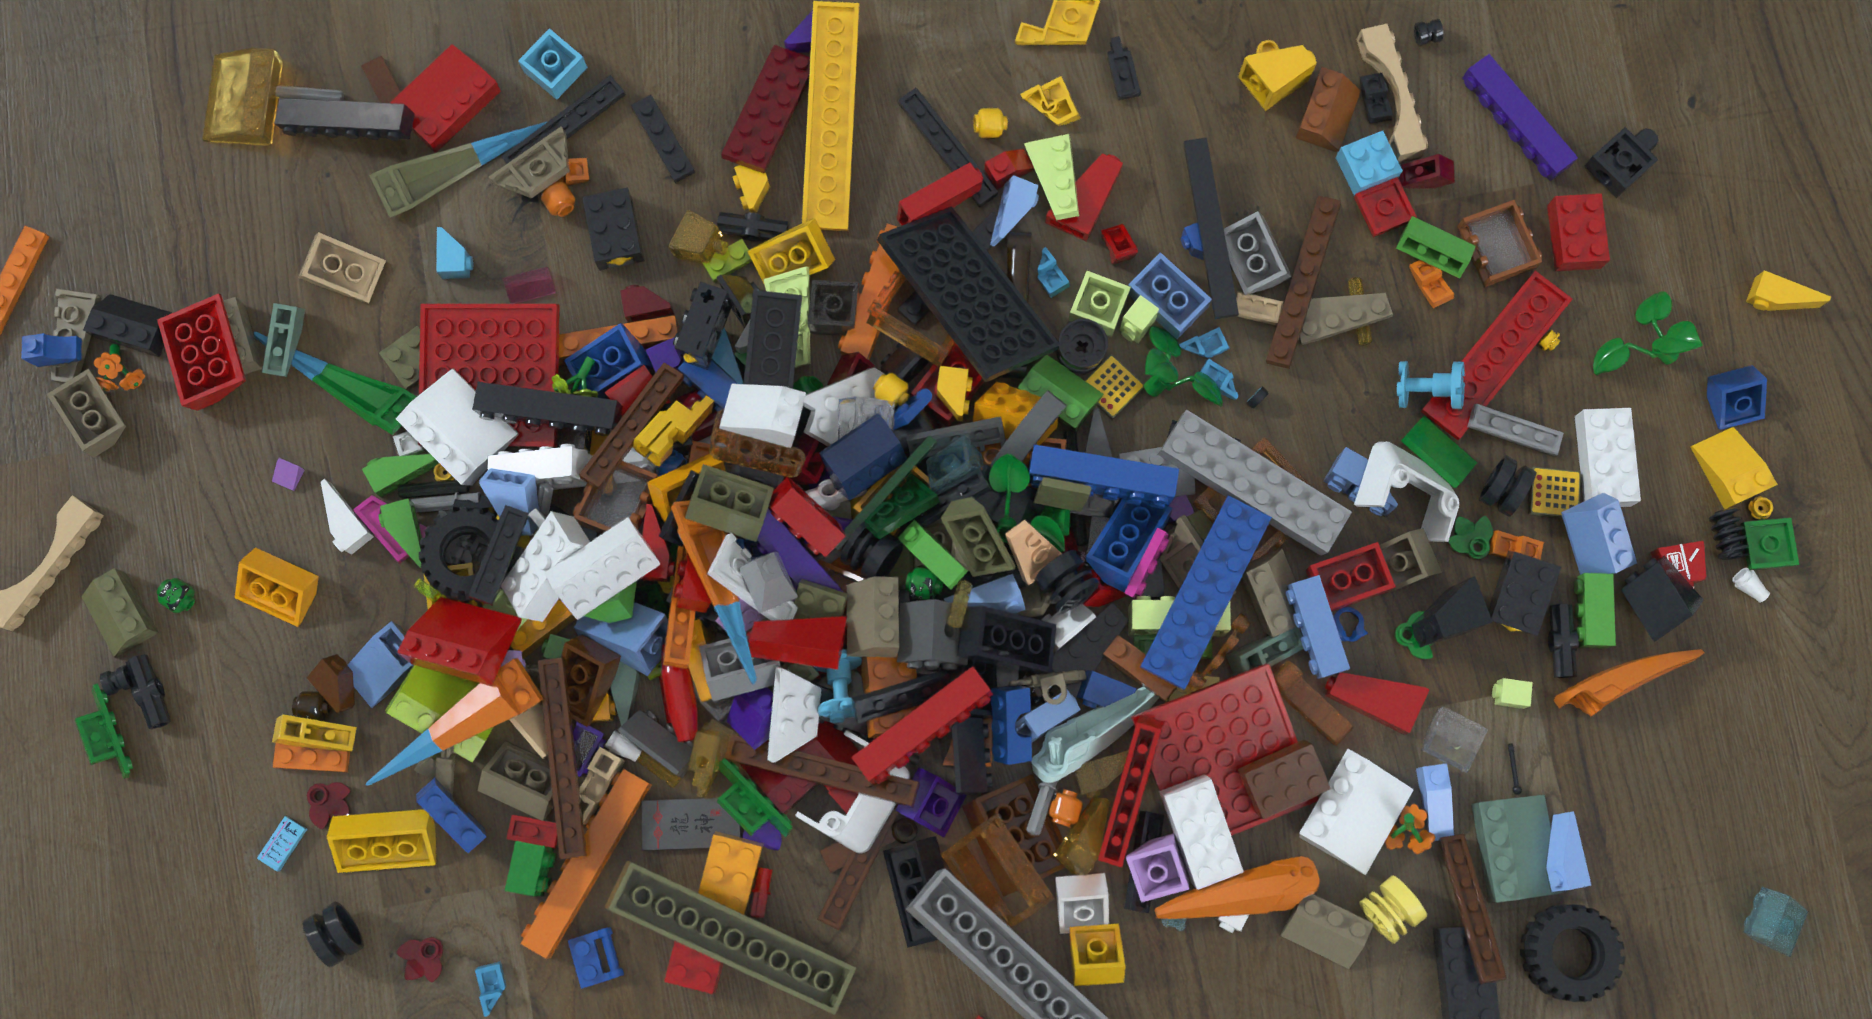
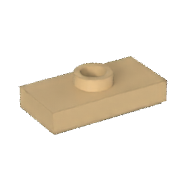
M1240 291L1237 292L1236 300L1239 311L1237 317L1277 326L1283 301L1253 294L1245 295L1244 292Z

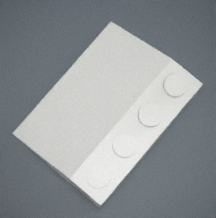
M451 369L412 400L396 420L461 485H473L488 469V456L498 455V452L504 451L519 433L509 423L502 421L503 418L494 417L493 421L479 418L480 415L472 410L476 390L455 369Z
M1347 749L1328 782L1331 789L1322 793L1299 835L1306 842L1366 875L1410 798L1413 789L1371 761Z

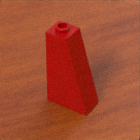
M1102 153L1075 182L1079 216L1056 220L1052 209H1050L1046 215L1045 223L1087 242L1121 173L1123 162L1114 155Z
M970 162L900 200L897 213L899 224L902 226L949 207L955 208L981 190L983 182L982 173L978 168H974Z
M847 617L754 621L752 631H747L746 634L751 657L838 670L846 636Z
M1339 672L1334 677H1329L1325 685V689L1328 690L1325 696L1406 735L1411 732L1430 689Z

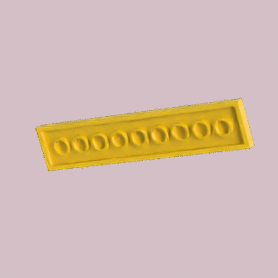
M813 1L802 223L815 218L821 230L848 231L859 3Z

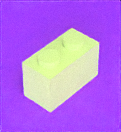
M1140 295L1123 317L1120 326L1122 336L1130 342L1134 340L1136 343H1139L1155 323L1159 308Z

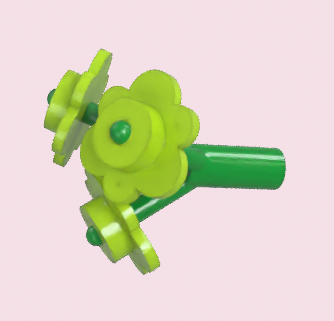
M587 356L578 374L566 381L558 374L552 377L554 391L598 398V392L587 389L586 377L595 360ZM575 382V384H574V386L572 387V389L569 390V389H568V385H570L571 383ZM581 384L582 390L577 391L579 385Z

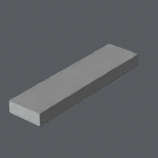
M1479 404L1473 405L1467 426L1468 428L1552 456L1558 455L1564 434L1563 432Z

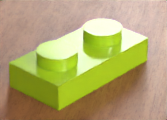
M740 239L706 258L702 263L715 283L718 281L717 276L729 275L751 263L752 260L747 252L749 249L743 239Z

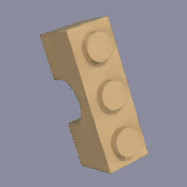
M599 747L589 764L587 777L579 788L584 825L587 824L593 814L595 815L601 798L608 792L614 776L625 763V760Z

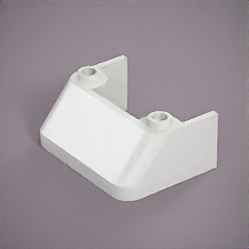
M1377 442L1371 450L1354 505L1357 507H1385L1391 486L1403 488L1407 483H1410L1431 495L1421 529L1424 528L1428 540L1448 542L1459 509V499L1450 484L1424 461L1390 442Z
M847 730L844 733L851 742L861 748L870 744ZM905 766L900 769L895 767L889 772L890 775L910 779V773ZM859 794L846 816L836 811H830L822 817L819 824L799 812L795 816L856 853H865L873 845L897 803Z

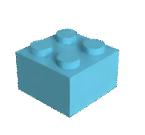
M548 29L518 60L523 72L556 100L588 68L583 56L551 29Z
M1383 131L1341 147L1336 156L1354 196L1356 193L1396 177L1399 178L1402 173V168Z

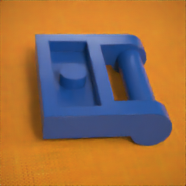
M926 388L922 389L916 395L908 398L902 406L898 404L897 409L893 408L885 415V422L889 428L895 430L909 424L931 401V391Z
M611 927L568 940L581 989L624 975L623 968L619 966L611 934H613ZM599 938L602 939L610 972L604 973L595 941Z

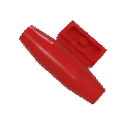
M665 644L661 645V676H659L666 722L667 724L672 723L678 742L698 739V708L689 667L681 668L663 665Z

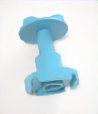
M1408 361L1399 362V375H1401V382H1397L1399 408H1407L1409 392H1432L1433 397H1451L1452 409H1462L1465 392L1463 378L1465 376L1464 362L1454 361L1452 373H1433V378H1409Z
M842 649L838 670L814 666L818 671L827 674V683L833 686L834 699L823 702L817 709L818 714L830 718L831 723H841L845 718L854 717L852 698L848 697L847 685L852 682L851 670L861 665L862 657H847V649Z

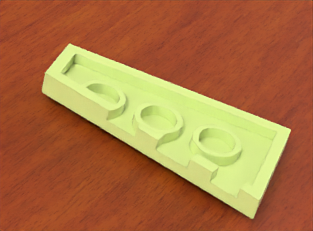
M1069 134L1024 143L1056 220L1079 216Z
M806 266L763 279L766 291L802 295L795 368L811 364L809 267Z

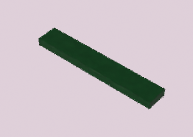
M928 436L844 529L846 537L835 547L838 551L844 548L856 528L882 502H885L892 495V492L900 486L935 447L937 441L934 438Z

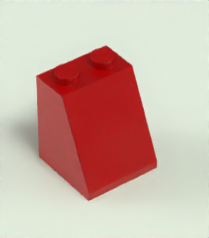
M643 365L605 392L610 400H617L623 406L622 417L652 379V375Z

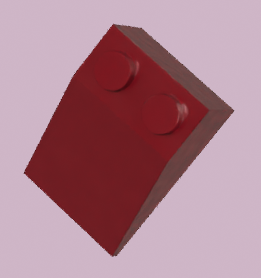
M739 763L781 813L785 815L819 785V783Z

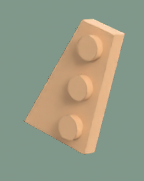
M1025 520L1005 534L1021 577L1028 586L1035 581L1036 575L1048 563L1062 555L1057 548Z

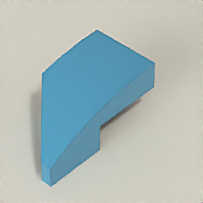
M1045 247L1042 250V258L1038 266V281L1049 297L1052 298L1069 288L1070 282L1057 266L1055 258Z
M1220 327L1179 344L1181 349L1208 359L1230 349Z
M1210 359L1206 360L1200 372L1205 373L1215 381L1222 395L1236 400L1238 393L1235 391L1232 372L1229 373L1227 369Z
M501 961L476 967L475 969L481 992L479 998L484 1017L490 1014L506 987Z

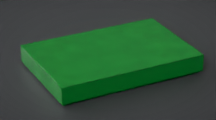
M1425 416L1401 440L1402 443L1453 488H1456L1477 464L1471 456Z

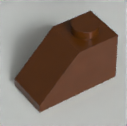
M338 654L321 659L307 679L336 713L353 708L355 705L353 671Z

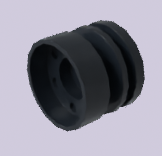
M1076 319L1069 322L1062 329L1058 342L1060 346L1057 350V358L1061 365L1074 374H1087L1094 371L1102 363L1108 348V337L1104 329L1097 322L1090 319ZM1078 345H1079L1080 347H1083V346L1086 347V349H1085V351H1084L1085 353H1083L1082 351H1079V352L1076 351Z
M863 522L848 539L841 553L840 560L843 564L850 565L853 571H857L862 567L861 576L865 579L886 577L897 563L904 544L892 534L878 539L866 528L865 522Z
M1076 550L1067 551L1052 560L1034 579L1044 594L1055 591L1049 600L1051 604H1057L1055 609L1059 614L1068 612L1084 603L1100 585L1097 578H1091L1093 575L1091 570L1079 573L1085 563Z

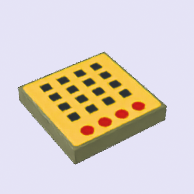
M1112 354L1085 380L1104 394L1097 403V406L1112 420L1144 389V384Z
M1540 467L1531 468L1537 473L1530 488L1529 515L1563 518L1561 512L1579 504L1581 472Z

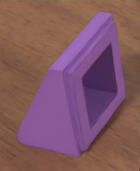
M279 458L272 482L295 491L305 470Z
M1186 495L1175 497L1169 505L1173 508L1170 516L1171 524L1176 523L1177 519L1183 515L1187 517L1194 513Z

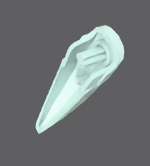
M1141 687L1128 697L1106 707L1100 706L1068 720L1067 723L1050 729L1045 735L1041 751L1032 758L1033 772L1042 781L1051 783L1081 768L1082 764L1106 749L1134 725L1131 716L1149 710L1159 697L1145 687Z

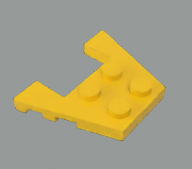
M1054 0L1045 28L1042 29L1021 22L1015 44L1086 45L1100 0Z

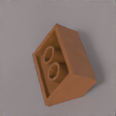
M1321 67L1296 139L1338 153L1344 141L1361 90L1344 74Z

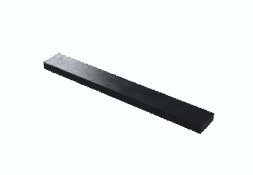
M1207 138L1186 140L1183 142L1210 297L1212 299L1214 319L1235 317L1239 315L1208 141Z

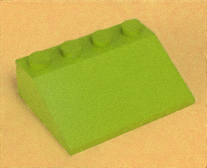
M414 665L385 712L418 732L424 733L480 683ZM493 727L456 744L454 752L473 763Z

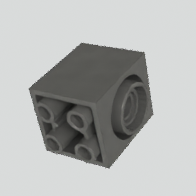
M935 599L900 603L897 662L906 663L907 668L921 669L922 666H925V671L933 672L940 671V667L943 670H957V666L967 665L968 659L958 657L963 607L970 606Z

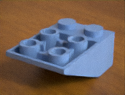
M1345 447L1334 461L1324 482L1328 484L1327 486L1331 490L1347 494L1348 498L1355 503L1368 459ZM1389 492L1385 507H1370L1369 510L1375 515L1387 516L1398 504Z
M393 621L376 633L348 664V667L353 671L355 689L371 708L401 685L414 666L397 653L406 632L399 624Z

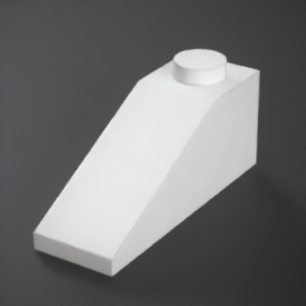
M324 479L321 481L330 533L335 538L332 542L341 552L345 550L352 555L374 536L332 483Z

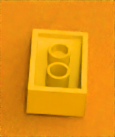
M815 218L797 225L747 251L763 283V279L806 266L809 267L810 276L828 268L835 261Z
M1734 427L1691 446L1695 457L1724 509L1730 508L1778 485L1767 464Z

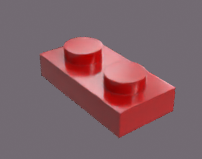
M512 815L506 839L556 848L558 842L556 823Z

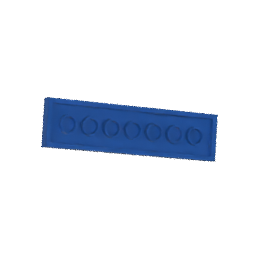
M1229 495L1227 496L1140 668L1185 690L1272 517Z

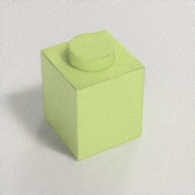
M1506 678L1498 680L1492 690L1495 705L1521 709L1530 707L1533 682Z

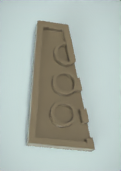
M56 289L55 297L58 298V307H55L54 317L57 318L56 330H53V336H78L82 338L81 361L52 365L51 380L56 383L64 384L81 373L91 335L83 329L91 309L102 299L97 294Z
M1386 293L1311 299L1299 337L1302 346L1393 317Z

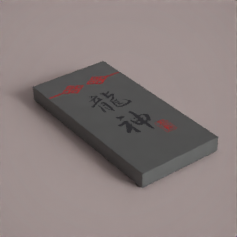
M718 798L642 801L643 851L710 848L713 834L716 831L741 837V826L717 802Z

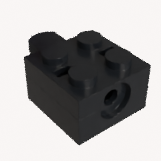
M1624 127L1596 152L1584 167L1618 198L1659 160L1651 152L1658 143V136L1653 130L1647 128L1639 131L1634 136Z

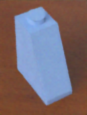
M489 468L479 480L480 486L499 517H501L505 505L530 513L535 508L539 510L535 475ZM530 516L522 536H531L538 527Z
M1067 689L1066 699L1062 703L1053 705L1046 702L1019 719L1015 723L1016 733L1031 736L1032 742H1034L1050 729L1071 718L1081 709L1076 698ZM1061 693L1052 699H1058Z

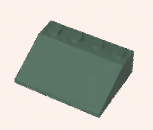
M1545 795L1471 804L1488 903L1563 893L1562 891L1552 892L1546 869L1551 827Z

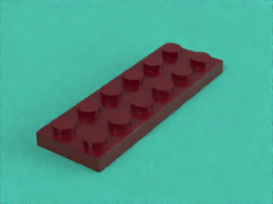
M773 45L721 153L722 159L765 174L808 83L810 57Z

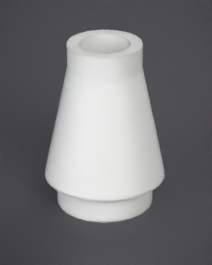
M1743 568L1733 577L1732 581L1735 583V587L1756 599L1759 603L1769 597L1770 592L1764 587L1754 570Z
M616 730L604 746L609 749V752L634 762L642 752L641 748Z

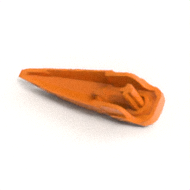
M1702 649L1678 651L1632 660L1594 674L1569 687L1564 692L1556 695L1554 702L1559 708L1566 704H1572L1591 717L1617 698L1655 678L1695 661L1705 652Z
M1300 856L1273 861L1268 865L1245 870L1241 874L1197 890L1195 888L1155 908L1157 918L1181 919L1268 914L1271 911H1286L1294 908L1303 898L1313 895L1318 890L1320 879L1314 862L1307 857Z

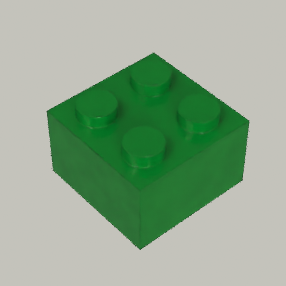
M515 841L505 891L544 897V893L548 891L551 884V878L548 877L550 867H554L556 861V853H553L554 848Z

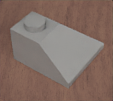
M772 552L757 558L739 568L759 614L798 597L778 552Z

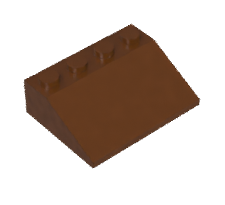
M1033 774L976 798L962 806L1003 897L1074 864L1056 823L1051 822L1052 817L1048 815V812L1040 835H1032L1027 832V826L1040 790Z

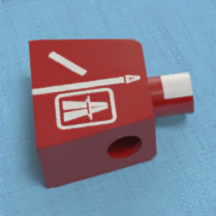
M1704 541L1661 547L1650 552L1652 558L1655 557L1657 560L1665 555L1693 588L1694 583L1706 580Z

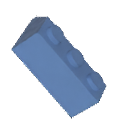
M1601 493L1561 512L1580 575L1583 573L1612 574L1637 564L1618 499L1606 493Z

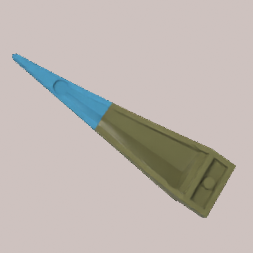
M547 122L393 164L369 174L391 218L412 209L519 144Z

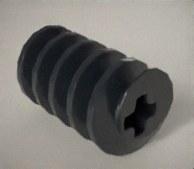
M1739 508L1720 510L1709 517V522L1717 523L1711 527V531L1719 532L1713 537L1715 541H1721L1715 546L1717 550L1723 551L1718 554L1719 559L1732 560L1750 555L1742 552L1749 545L1740 544V541L1747 538L1746 535H1738V532L1744 529V526H1738L1736 522L1740 521L1742 517L1733 515L1740 510Z

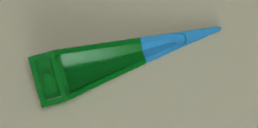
M254 332V338L266 346L268 337ZM295 350L291 362L293 367L372 426L377 425L391 435L402 426L396 418L417 397L402 387L348 371L298 350Z

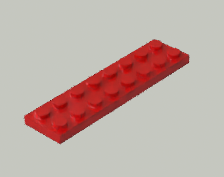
M1535 270L1461 361L1464 362L1465 376H1463L1465 392L1462 409H1452L1451 397L1432 396L1420 412L1456 440H1459L1469 429L1467 426L1473 405L1479 404L1486 407L1572 301V298Z

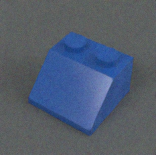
M1753 365L1708 377L1707 398L1717 427L1720 430L1765 418L1767 378Z

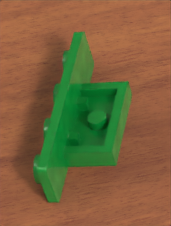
M98 683L94 684L91 691L98 711L77 717L74 720L90 765L116 757L123 779L128 778L130 770L133 769L130 757L128 755L124 756L122 747H125L121 733L116 734L114 725L117 723L113 711L108 712L105 704L108 703L107 694L103 689L100 690Z
M723 758L719 763L718 770L733 785L718 798L717 802L750 836L769 821L784 837H787L792 830L789 818L783 813L780 814L774 808L772 801L767 796H762L757 791L756 785L739 773V768L732 761L728 762Z

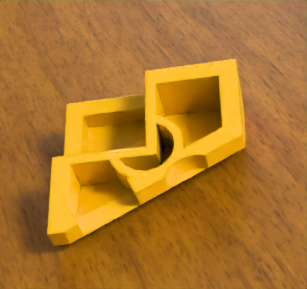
M1062 76L1042 86L1037 85L1021 93L1025 101L1058 126L1081 119Z

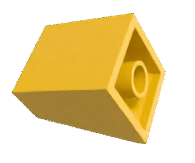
M1303 45L1248 55L1244 58L1238 77L1263 109L1267 111L1309 82L1317 62L1314 54Z

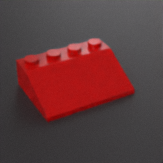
M451 44L390 103L405 104L415 113L412 132L436 153L495 98L501 90L497 82L482 67Z
M218 293L157 319L181 406L198 411L219 402L246 381L221 294Z
M440 597L407 631L397 653L412 665L492 686L522 619L517 616Z

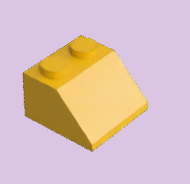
M1119 924L1069 927L1074 986L1124 983L1125 960Z

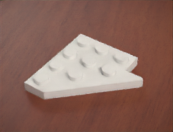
M869 368L806 394L803 406L811 410L804 433L826 446H830L875 414H880L883 403L875 398L873 387L884 373L876 368Z

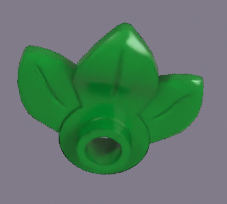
M1483 516L1474 524L1464 517H1457L1454 525L1456 535L1451 536L1448 541L1451 548L1458 553H1467L1473 559L1486 557L1490 551L1488 541L1493 535L1490 520ZM1474 544H1478L1481 547L1480 552L1474 550Z
M1425 611L1415 612L1409 617L1407 623H1402L1396 628L1395 638L1400 645L1408 647L1414 657L1431 659L1433 658V653L1430 645L1420 648L1418 641L1414 638L1412 624ZM1404 631H1408L1410 633V639H1405L1403 637Z

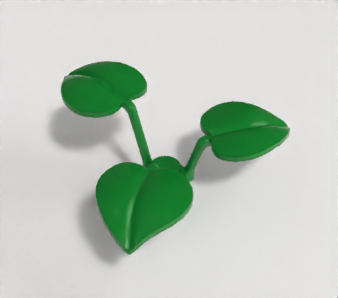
M1661 291L1644 300L1637 308L1635 314L1636 320L1642 325L1652 322L1654 329L1660 337L1652 343V351L1629 342L1624 344L1621 338L1612 339L1602 345L1596 353L1593 371L1597 376L1601 373L1611 372L1620 368L1630 357L1629 348L1650 355L1652 359L1658 357L1662 363L1668 365L1677 360L1679 353L1703 346L1699 338L1697 328L1690 321H1681L1674 324L1667 331V335H1663L1657 320L1667 318L1673 304L1671 297L1666 292Z
M1153 326L1149 330V337L1157 349H1151L1146 358L1145 374L1153 375L1144 383L1146 392L1152 397H1158L1165 389L1170 391L1176 386L1191 381L1193 382V388L1201 396L1222 407L1223 401L1219 387L1205 373L1196 372L1194 376L1177 381L1179 377L1178 371L1169 362L1171 355L1174 357L1180 356V345L1176 338L1168 331Z
M1005 454L998 458L989 474V482L992 489L996 492L1006 491L1005 515L998 521L996 528L1001 540L1005 543H1008L1005 534L1017 526L1016 521L1009 517L1011 491H1023L1030 481L1028 468L1013 454ZM1035 516L1031 521V526L1060 552H1064V535L1058 523L1048 516Z

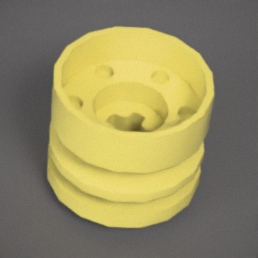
M1393 875L1379 885L1384 896L1383 898L1375 892H1371L1369 894L1371 901L1363 898L1359 903L1368 921L1374 923L1373 927L1391 943H1396L1399 940L1397 932L1403 936L1407 934L1403 921L1415 927L1427 917V913L1412 891L1399 878Z

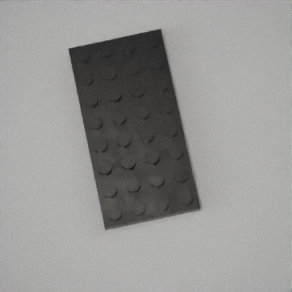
M953 207L879 234L877 239L879 244L985 382L1058 350L1060 343Z

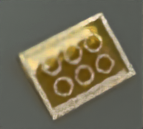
M247 48L214 55L202 139L204 142L272 145L278 102L275 91L276 87L280 85L283 60L275 49Z

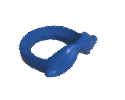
M1344 607L1334 614L1333 618L1341 641L1354 642L1368 634L1364 630L1363 616L1356 609ZM1344 612H1351L1358 618V624L1350 637L1346 636V632L1339 621V616Z

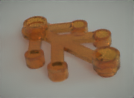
M1240 612L1232 622L1231 630L1233 633L1219 648L1203 671L1196 670L1187 684V687L1190 688L1188 691L1192 693L1194 689L1196 691L1200 690L1207 681L1204 676L1206 674L1211 675L1215 669L1217 670L1225 659L1223 656L1229 650H1232L1240 640L1236 634L1238 632L1243 634L1251 624L1247 621L1248 618Z

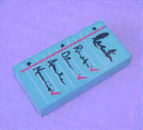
M285 816L257 859L272 869L280 871L302 839L307 828Z

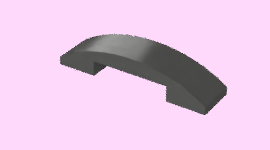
M1048 390L1017 426L992 461L991 466H993L998 458L1005 454H1013L1020 461L1024 462L1023 460L1032 450L1034 444L1036 445L1067 405Z

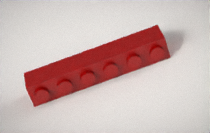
M971 667L852 756V759L871 784L875 782L880 784L890 776L889 772L895 767L900 769L910 761L909 757L915 752L918 754L922 753L930 746L929 742L934 738L938 737L939 739L945 736L951 730L949 727L954 723H962L971 715L969 712L974 708H982L991 700L990 696L993 693L974 667Z
M1140 715L1136 723L1099 854V861L1121 868L1123 866L1163 729V721Z

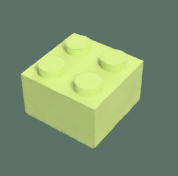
M1086 271L1070 311L1068 321L1090 319L1097 322L1104 329L1106 335L1112 337L1131 287Z

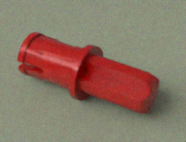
M757 867L755 887L751 890L754 893L750 916L763 918L765 916L768 895H771L769 887L773 870Z

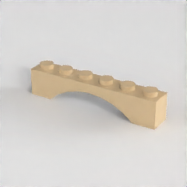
M1388 24L1362 29L1357 37L1362 59L1379 73H1383L1384 79L1394 98L1396 121L1389 144L1399 163L1421 158L1428 147V141L1421 132L1420 116L1415 113L1414 96L1412 93H1409L1407 87L1408 77L1401 68V55L1398 51L1396 52L1394 46V33L1389 30Z
M73 495L69 498L57 514L54 540L42 563L23 581L0 591L1 628L14 631L24 622L25 615L39 603L40 596L54 584L55 577L69 565L70 558L84 546L85 539L92 531L99 527L100 520L104 515Z

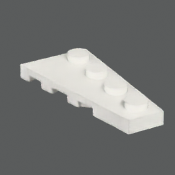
M731 532L725 536L707 574L757 610L739 570L740 567L752 561L750 559L752 555L746 548L742 549L736 543L737 538ZM788 601L761 614L769 620H788L794 618L798 607L792 601Z

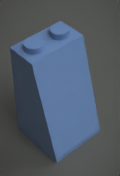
M634 602L632 618L607 623L583 616L577 620L574 629L578 636L584 635L621 655L620 661L648 676L661 660V645L666 643L668 619L662 612Z

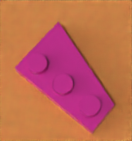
M371 495L354 508L353 511L400 564L409 555L380 524V506L387 503ZM419 523L422 538H425L426 534L424 531L427 527Z
M1157 528L1124 592L1126 595L1133 599H1136L1137 595L1142 596L1147 586L1145 582L1149 574L1154 573L1158 565L1157 560L1169 543L1167 532Z

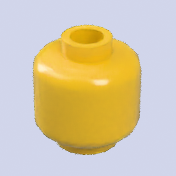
M982 108L978 111V114H974V132L978 133L980 138H999L1002 136L1003 130H1007V116H1003L999 108Z
M894 373L882 374L873 387L875 398L888 408H895L898 404L902 406L910 396L907 393L908 383Z

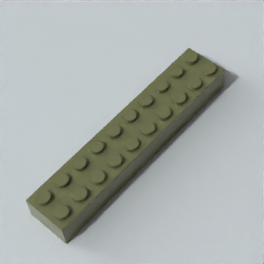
M628 860L605 905L606 909L834 1015L856 970V967Z

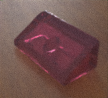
M548 267L503 278L510 304L556 293L552 274Z

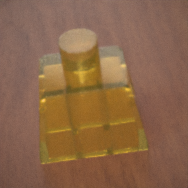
M687 210L668 248L675 258L708 263L711 261L714 253L726 254L728 242L722 240L723 235L715 224Z
M707 728L696 732L688 770L695 772L692 785L706 788L709 775L713 776L717 773L728 734ZM703 756L708 759V765L704 764Z

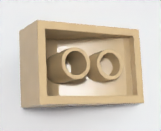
M318 232L314 237L298 278L336 293L369 303L386 260Z

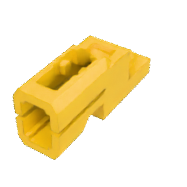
M706 395L701 402L699 400L696 401L691 410L676 400L667 411H660L634 439L633 448L643 457L652 452L647 457V460L660 467L672 454L673 443L677 440L684 444L712 413L714 400Z

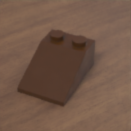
M579 635L565 642L561 657L565 659L571 718L588 727L616 676L621 655L584 635Z

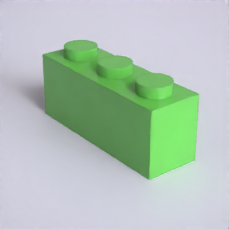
M1412 216L1401 235L1396 249L1460 278L1468 266L1476 246Z
M1583 573L1577 576L1574 582V592L1577 594L1578 601L1575 605V616L1578 618L1576 632L1578 634L1579 648L1608 649L1616 646L1613 574Z

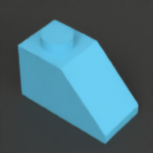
M437 227L436 272L442 279L470 278V270H473L472 256L442 227Z

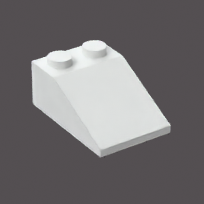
M732 384L719 429L791 448L806 393L784 386Z

